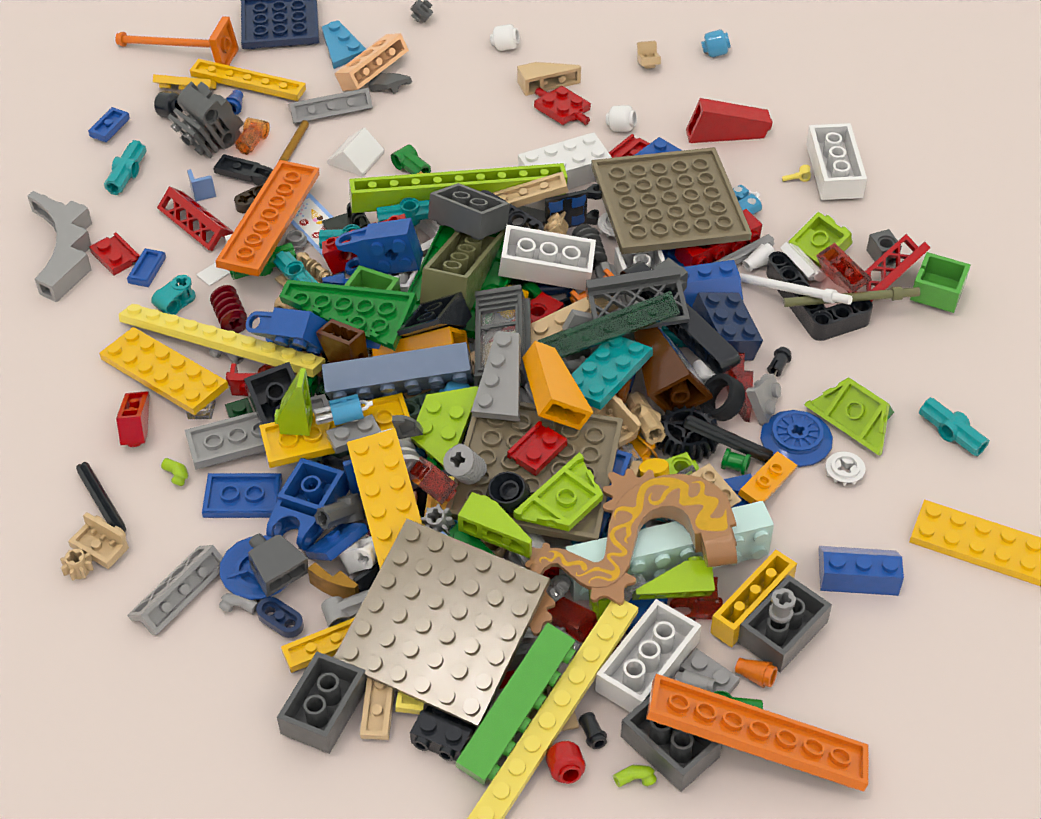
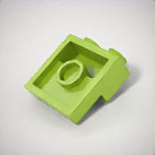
M819 211L788 241L789 244L798 246L821 269L834 256L839 258L853 243L852 233L846 227H840L829 215L824 216Z

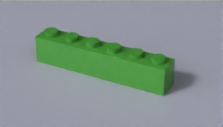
M547 622L457 759L456 767L483 785L488 779L491 781L494 779L501 768L498 765L503 755L508 758L517 744L513 741L518 732L523 734L532 721L528 716L534 708L539 710L547 696L543 693L548 685L554 687L562 673L558 671L563 662L568 665L576 652L573 649L575 639Z

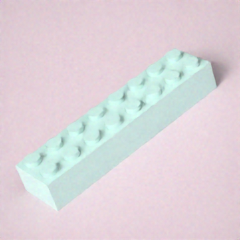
M759 501L733 507L732 511L737 526L732 527L737 546H735L737 564L741 561L753 558L760 559L769 555L774 523L764 502ZM674 521L640 529L630 568L627 574L636 578V584L625 589L639 588L682 562L687 561L689 557H703L702 552H695L690 534L682 524ZM607 537L567 546L565 550L592 562H599L605 556ZM565 573L571 580L569 590L573 601L589 600V590Z

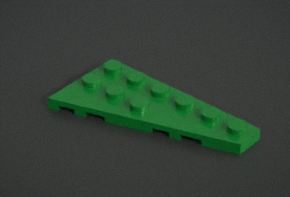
M287 280L279 295L281 302L302 311H311L327 322L334 319L365 331L366 339L394 351L401 338L397 331L411 316L417 302L416 293L296 280Z

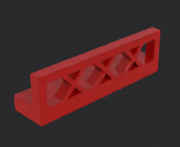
M169 186L157 206V209L210 251L214 250L221 237L225 238V236L234 232L185 192ZM170 199H173L174 208L166 209ZM186 210L187 219L180 220V211ZM199 220L200 229L194 231L193 222ZM213 231L214 235L208 243L206 241V232Z
M905 234L847 286L845 290L848 293L857 292L854 289V286L857 284L866 285V291L885 290L931 247L926 242H923L918 247ZM903 242L913 251L911 254H900V245ZM886 257L896 258L895 268L886 267ZM872 270L881 271V281H871Z

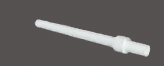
M739 273L743 283L820 298L827 303L834 304L839 302L850 305L853 299L851 295L841 294L837 290L829 288L822 290Z

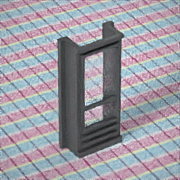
M521 285L475 291L474 386L479 387L496 331L520 334V374L522 387H525V384L529 381L522 357L531 346L530 298L525 299Z

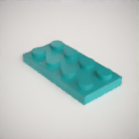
M611 334L571 375L588 404L601 410L653 356V348L622 336Z

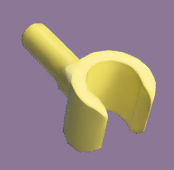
M802 165L799 168V172L782 176V181L799 178L803 182L809 181L811 178L810 166Z

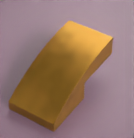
M316 562L307 568L310 583L332 597L339 596L344 599L359 593L358 584L341 570L334 576H331Z

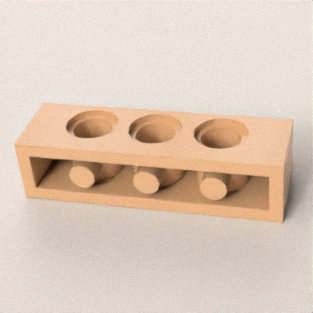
M402 34L384 35L334 74L342 90H359L407 53L409 50Z

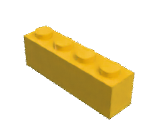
M775 549L714 613L710 633L732 648L738 641L740 624L788 575L793 578L795 577L797 563Z

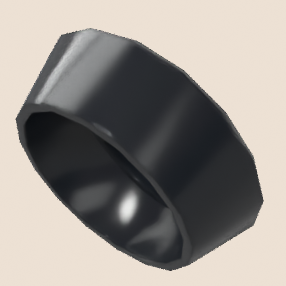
M508 471L494 476L486 492V496L496 501L507 514L513 513L531 494L529 484L525 479L515 472Z

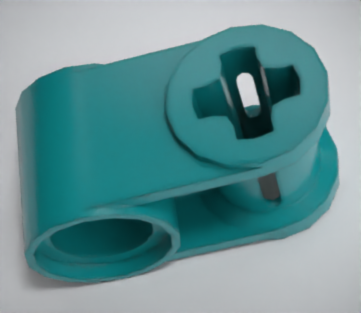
M187 275L174 277L172 281L153 294L151 303L164 313L176 315L182 308L195 300V291L191 289V278Z

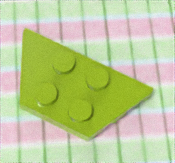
M848 377L839 382L836 387L822 392L823 395L804 404L810 410L881 456L890 407L888 402Z
M478 386L427 394L416 420L423 428V435L410 438L415 445L424 449L430 458L435 459L442 466L446 452L455 445L461 444L472 416L471 410Z
M579 452L515 509L513 517L517 520L569 532L603 500V493L599 485L594 482L591 470L587 469L583 455Z

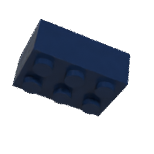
M698 292L691 308L736 349L740 356V361L754 360L763 343V339L740 294L733 292Z

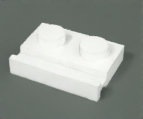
M788 242L781 246L783 252L795 266L802 270V274L809 281L822 282L827 277L798 246Z

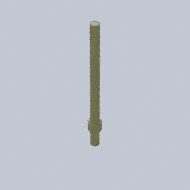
M899 286L891 287L890 290L841 294L851 295L853 298L852 302L879 299L895 301L902 300L904 297L920 296V288H902ZM810 296L783 299L784 307L830 304L824 302L823 299Z

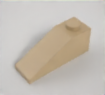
M546 62L528 63L517 66V82L525 96L535 94V90L539 87L549 91L560 86L575 85L581 83V66Z

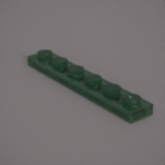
M669 291L539 339L538 342L554 347L562 359L679 315L680 311L672 292Z

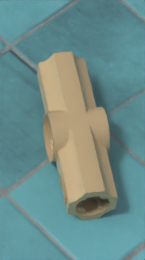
M636 391L635 393L628 394L626 407L639 419L641 423L640 432L646 442L652 445L662 442L666 435L664 427L660 422L661 414L652 409L641 392Z

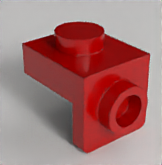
M231 363L230 372H226V380L228 386H230L231 395L248 396L244 378L257 373H238L237 364Z

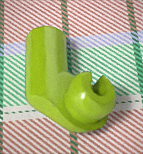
M169 458L163 460L161 468L174 474L171 482L178 486H183L185 479H188L185 465Z
M631 765L613 775V779L618 787L635 779H641L644 786H650L657 781V777L654 775L655 770L650 766Z

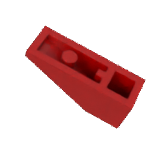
M149 391L125 393L116 417L120 446L137 447L145 443L148 435Z

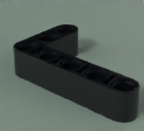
M776 251L769 255L766 272L769 279L811 287L785 253ZM777 290L783 299L805 296ZM870 300L855 301L850 305L840 303L828 308L824 304L793 306L790 309L813 339L824 341L868 326L873 304Z

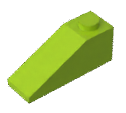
M306 368L299 370L281 400L280 409L275 411V424H279L280 434L310 436L314 416Z
M472 492L458 514V530L530 559L532 555V539L496 501L488 496Z
M702 556L689 557L687 561L637 588L632 594V600L710 596L715 591L713 568L706 566Z

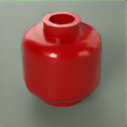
M558 742L550 747L546 753V762L551 776L557 782L565 784L574 783L585 772L586 763L579 746L574 742Z

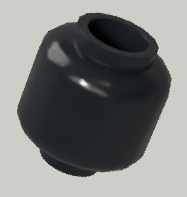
M168 91L158 93L154 101L156 113L165 118H168L169 114L177 118L173 110L177 108L183 112L177 102L179 94Z

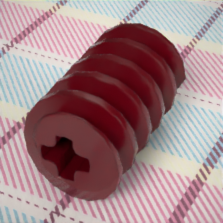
M223 285L215 289L210 296V303L218 318L221 329L234 331L235 333L244 331L246 329L247 314L244 311L236 289L231 285Z

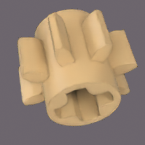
M82 548L68 550L65 557L60 558L63 565L61 567L63 575L70 574L72 581L75 579H85L89 571L94 570L91 553L84 554Z

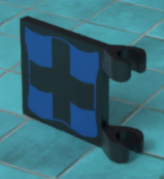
M593 184L585 190L545 198V224L548 223L547 219L558 212L560 215L565 211L564 219L568 223L569 228L581 224L597 225L599 211L594 209L587 213V199L599 200L602 198L599 184Z

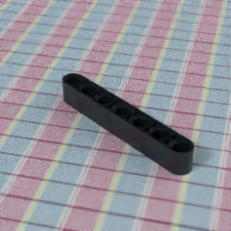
M639 261L621 271L620 275L649 271L651 269L644 262ZM670 287L663 291L664 294L671 298H674L677 294ZM643 291L640 297L649 302L655 296L650 291ZM660 297L654 303L655 306L662 310L669 304V302ZM687 303L690 317L689 322L666 326L715 374L725 373L740 364V356L736 349ZM674 305L667 312L674 317L683 316L682 310ZM649 309L657 318L660 316V314Z

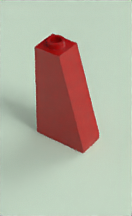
M700 98L687 125L686 132L689 143L763 139L767 132L771 130L773 121L768 109Z

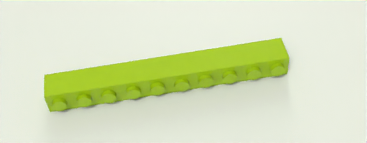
M564 163L353 178L349 179L350 204L352 213L374 212L377 207L398 205L405 198L412 197L418 201L430 200V193L457 183L477 191L487 190L493 193L562 171L567 184L568 176Z

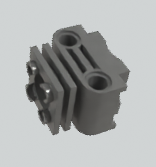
M190 82L179 94L177 102L185 114L177 108L173 112L181 122L171 114L168 115L169 120L173 123L171 125L172 129L175 132L181 133L180 139L188 146L191 144L195 146L194 150L201 156L205 154L209 158L213 157V154L206 145L215 152L219 150L213 141L227 149L233 146L243 135L239 128L244 122L233 113L232 106L228 100L221 95L213 94L210 88L203 82H200L197 87L193 82Z

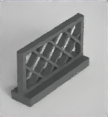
M679 266L586 280L585 292L589 301L596 336L687 323L690 320L680 281ZM676 286L677 294L674 298L663 293L666 288ZM643 291H650L655 294L650 302L640 297ZM623 294L632 298L627 306L616 299ZM659 297L669 302L664 310L654 305ZM604 298L609 303L602 309L595 304L594 299ZM635 301L646 306L641 314L631 309ZM613 304L623 310L618 317L607 312ZM674 305L682 310L683 316L674 317L667 312ZM649 309L660 314L657 320H650L645 317ZM626 313L637 318L631 324H627L621 319ZM603 316L613 321L610 327L600 328L599 321Z

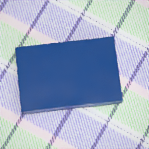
M208 473L202 507L203 518H270L278 501L277 495L281 490L282 473Z

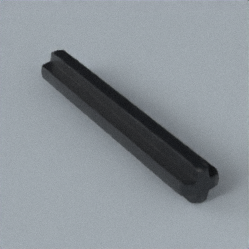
M691 414L684 420V428L743 454H749L752 458L764 463L773 455L772 450Z
M83 462L76 466L77 473L107 524L112 527L117 526L126 532L123 520L89 463Z

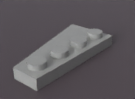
M496 331L471 410L473 417L520 421L521 337L519 333Z

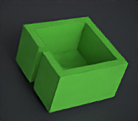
M926 252L913 288H920V296L911 297L910 300L954 313L966 284L971 264Z
M360 265L345 283V286L401 291L399 278Z

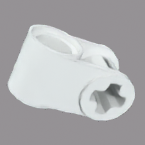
M371 536L359 539L338 555L349 574L372 568L377 559Z

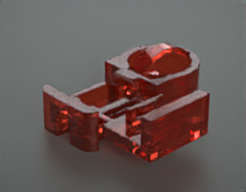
M714 577L715 591L710 596L673 598L669 607L673 609L688 607L691 612L685 616L694 621L696 619H712L714 613L723 605L722 598L718 597V577Z

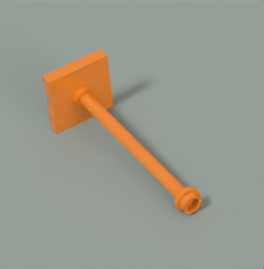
M222 16L208 40L129 36L126 32L117 33L115 37L116 44L124 47L127 43L211 48L215 62L229 66L239 50L230 17Z

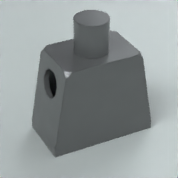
M259 533L250 539L249 544L253 549L248 552L249 565L266 597L308 573V558L283 536L275 535L266 540Z

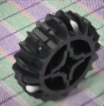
M683 405L682 409L675 406L672 411L666 410V413L661 415L660 421L666 436L662 442H657L658 450H662L663 456L670 455L671 458L687 452L692 460H696L701 463L703 458L709 459L711 454L715 453L719 443L684 428L683 423L689 414L718 426L717 419H712L711 413L705 414L703 408L696 410L695 406L686 408Z

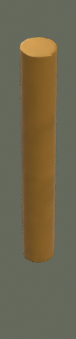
M303 120L279 160H289L309 126L308 121Z

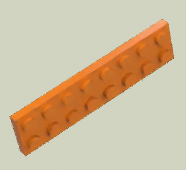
M279 160L217 257L216 268L259 277L319 177V168Z
M655 674L646 719L863 792L868 786V744Z

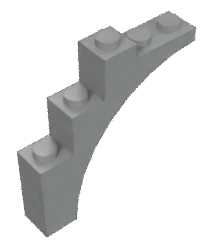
M32 191L27 195L32 212L44 218L57 233L53 255L46 267L35 278V282L40 295L58 302L92 270L89 257L85 253L90 249L89 246H91L89 233L86 230L92 224L90 211L85 205L78 204L72 200L67 205H64L62 202H57L46 195Z

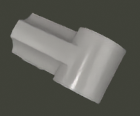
M369 590L344 599L339 596L326 599L322 603L321 608L328 628L354 618Z

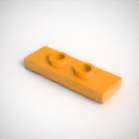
M777 451L740 489L738 495L750 504L759 501L765 502L795 471L797 464Z

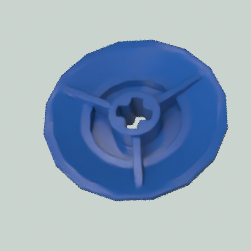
M788 410L778 412L771 416L768 423H764L760 439L763 447L772 450L773 455L778 451L797 464V467L814 465L826 458L832 449L833 436L829 427L819 417L805 411Z
M267 535L263 536L266 540L272 538L271 536ZM251 536L238 541L226 551L220 562V578L224 587L232 594L249 600L264 599L267 597L249 565L248 552L253 549L249 544L250 539L253 537ZM284 588L280 589L279 591L275 592L269 597L280 593Z

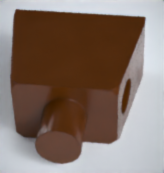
M331 319L316 332L330 363L368 357L366 336L363 330Z

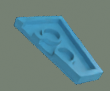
M339 20L321 26L333 69L349 63L366 50Z

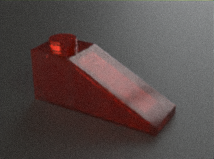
M835 243L816 255L823 272L836 285L852 293L872 281L871 277Z
M422 456L408 472L410 480L441 505L444 501L449 502L456 494L457 490L455 488L458 484Z

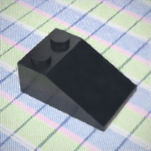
M462 292L421 303L399 328L397 333L399 336L410 337L448 326L462 330L467 326L466 324L472 315Z
M290 362L244 378L245 389L261 425L275 422V411L280 409L281 400L296 377Z

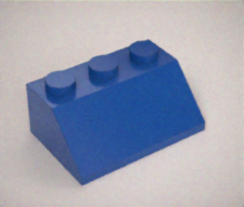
M734 260L683 267L688 272L687 288L683 293L685 301L690 307H692L698 292L739 293L743 300L740 274Z
M819 546L820 591L899 596L904 573L902 556L897 551Z

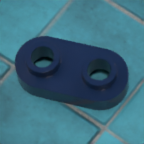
M267 597L258 603L256 610L259 620L281 636L293 638L303 631L304 623L301 614L278 598Z

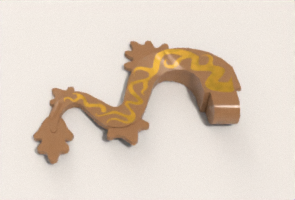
M627 469L624 476L609 472L608 479L612 485L604 486L603 494L613 499L603 504V510L612 513L604 558L599 562H592L565 549L550 548L549 543H543L541 548L532 547V555L530 560L525 563V568L543 575L547 569L559 567L578 584L591 590V602L595 603L600 599L606 598L617 605H623L625 602V588L636 584V578L627 574L630 568L638 533L646 522L654 518L663 517L674 519L682 524L690 534L695 552H702L707 567L737 564L735 547L737 543L732 527L737 526L728 496L715 484L701 477L686 474H669L655 477L652 470H647L642 477H637L632 469ZM545 592L529 625L534 636H539L543 626L547 622L551 623L553 621L552 615L547 610L555 607V601L547 592Z

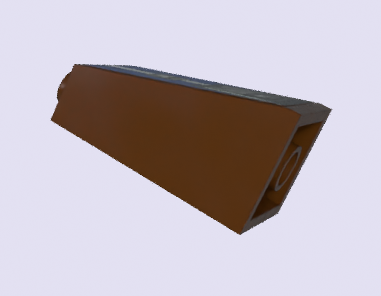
M659 327L641 329L634 332L636 342L653 348V356L641 368L648 397L665 413L666 410L672 411L675 406L679 409H682L683 405L686 408L697 407L713 398L710 390L678 346Z

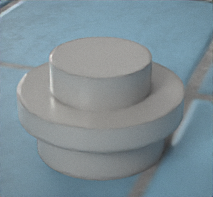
M292 230L287 234L285 243H292L294 250H298L306 246L307 237L300 230Z

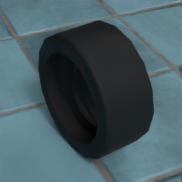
M719 373L709 378L705 385L712 393L713 398L700 404V408L704 409L705 414L711 413L712 418L718 421L732 419L739 413L745 401L743 384L724 373ZM729 386V394L726 401L716 409L715 402L718 394L723 388Z

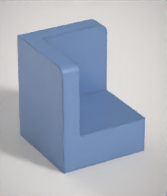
M187 170L195 201L216 197L211 175L194 179L192 170Z

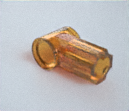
M248 117L244 122L242 134L235 142L236 149L245 155L252 152L260 139L267 138L270 130L269 122Z

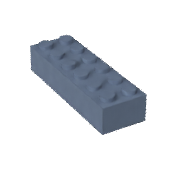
M466 342L322 364L325 393L330 400L358 394L359 400L366 401L398 393L417 395L422 393L421 390L431 389V391H440V388L445 389L449 381L467 384L474 382L471 358Z

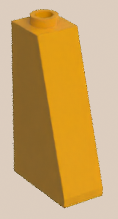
M448 326L402 338L395 351L382 345L379 349L372 348L371 357L463 342L467 343L469 353L470 348L466 331Z
M534 341L522 359L538 416L580 430L593 414L590 405L554 347Z

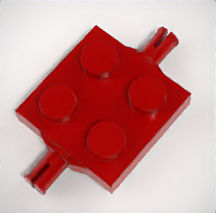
M560 86L551 92H547L541 87L535 90V95H538L540 98L534 100V108L558 123L564 125L569 121L578 120L586 125L590 122V117H587L584 113L590 110L591 103L566 87Z

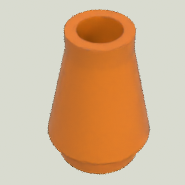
M741 657L735 666V673L744 676L762 688L765 686L771 688L773 686L778 670L776 666L772 665V662L749 660Z

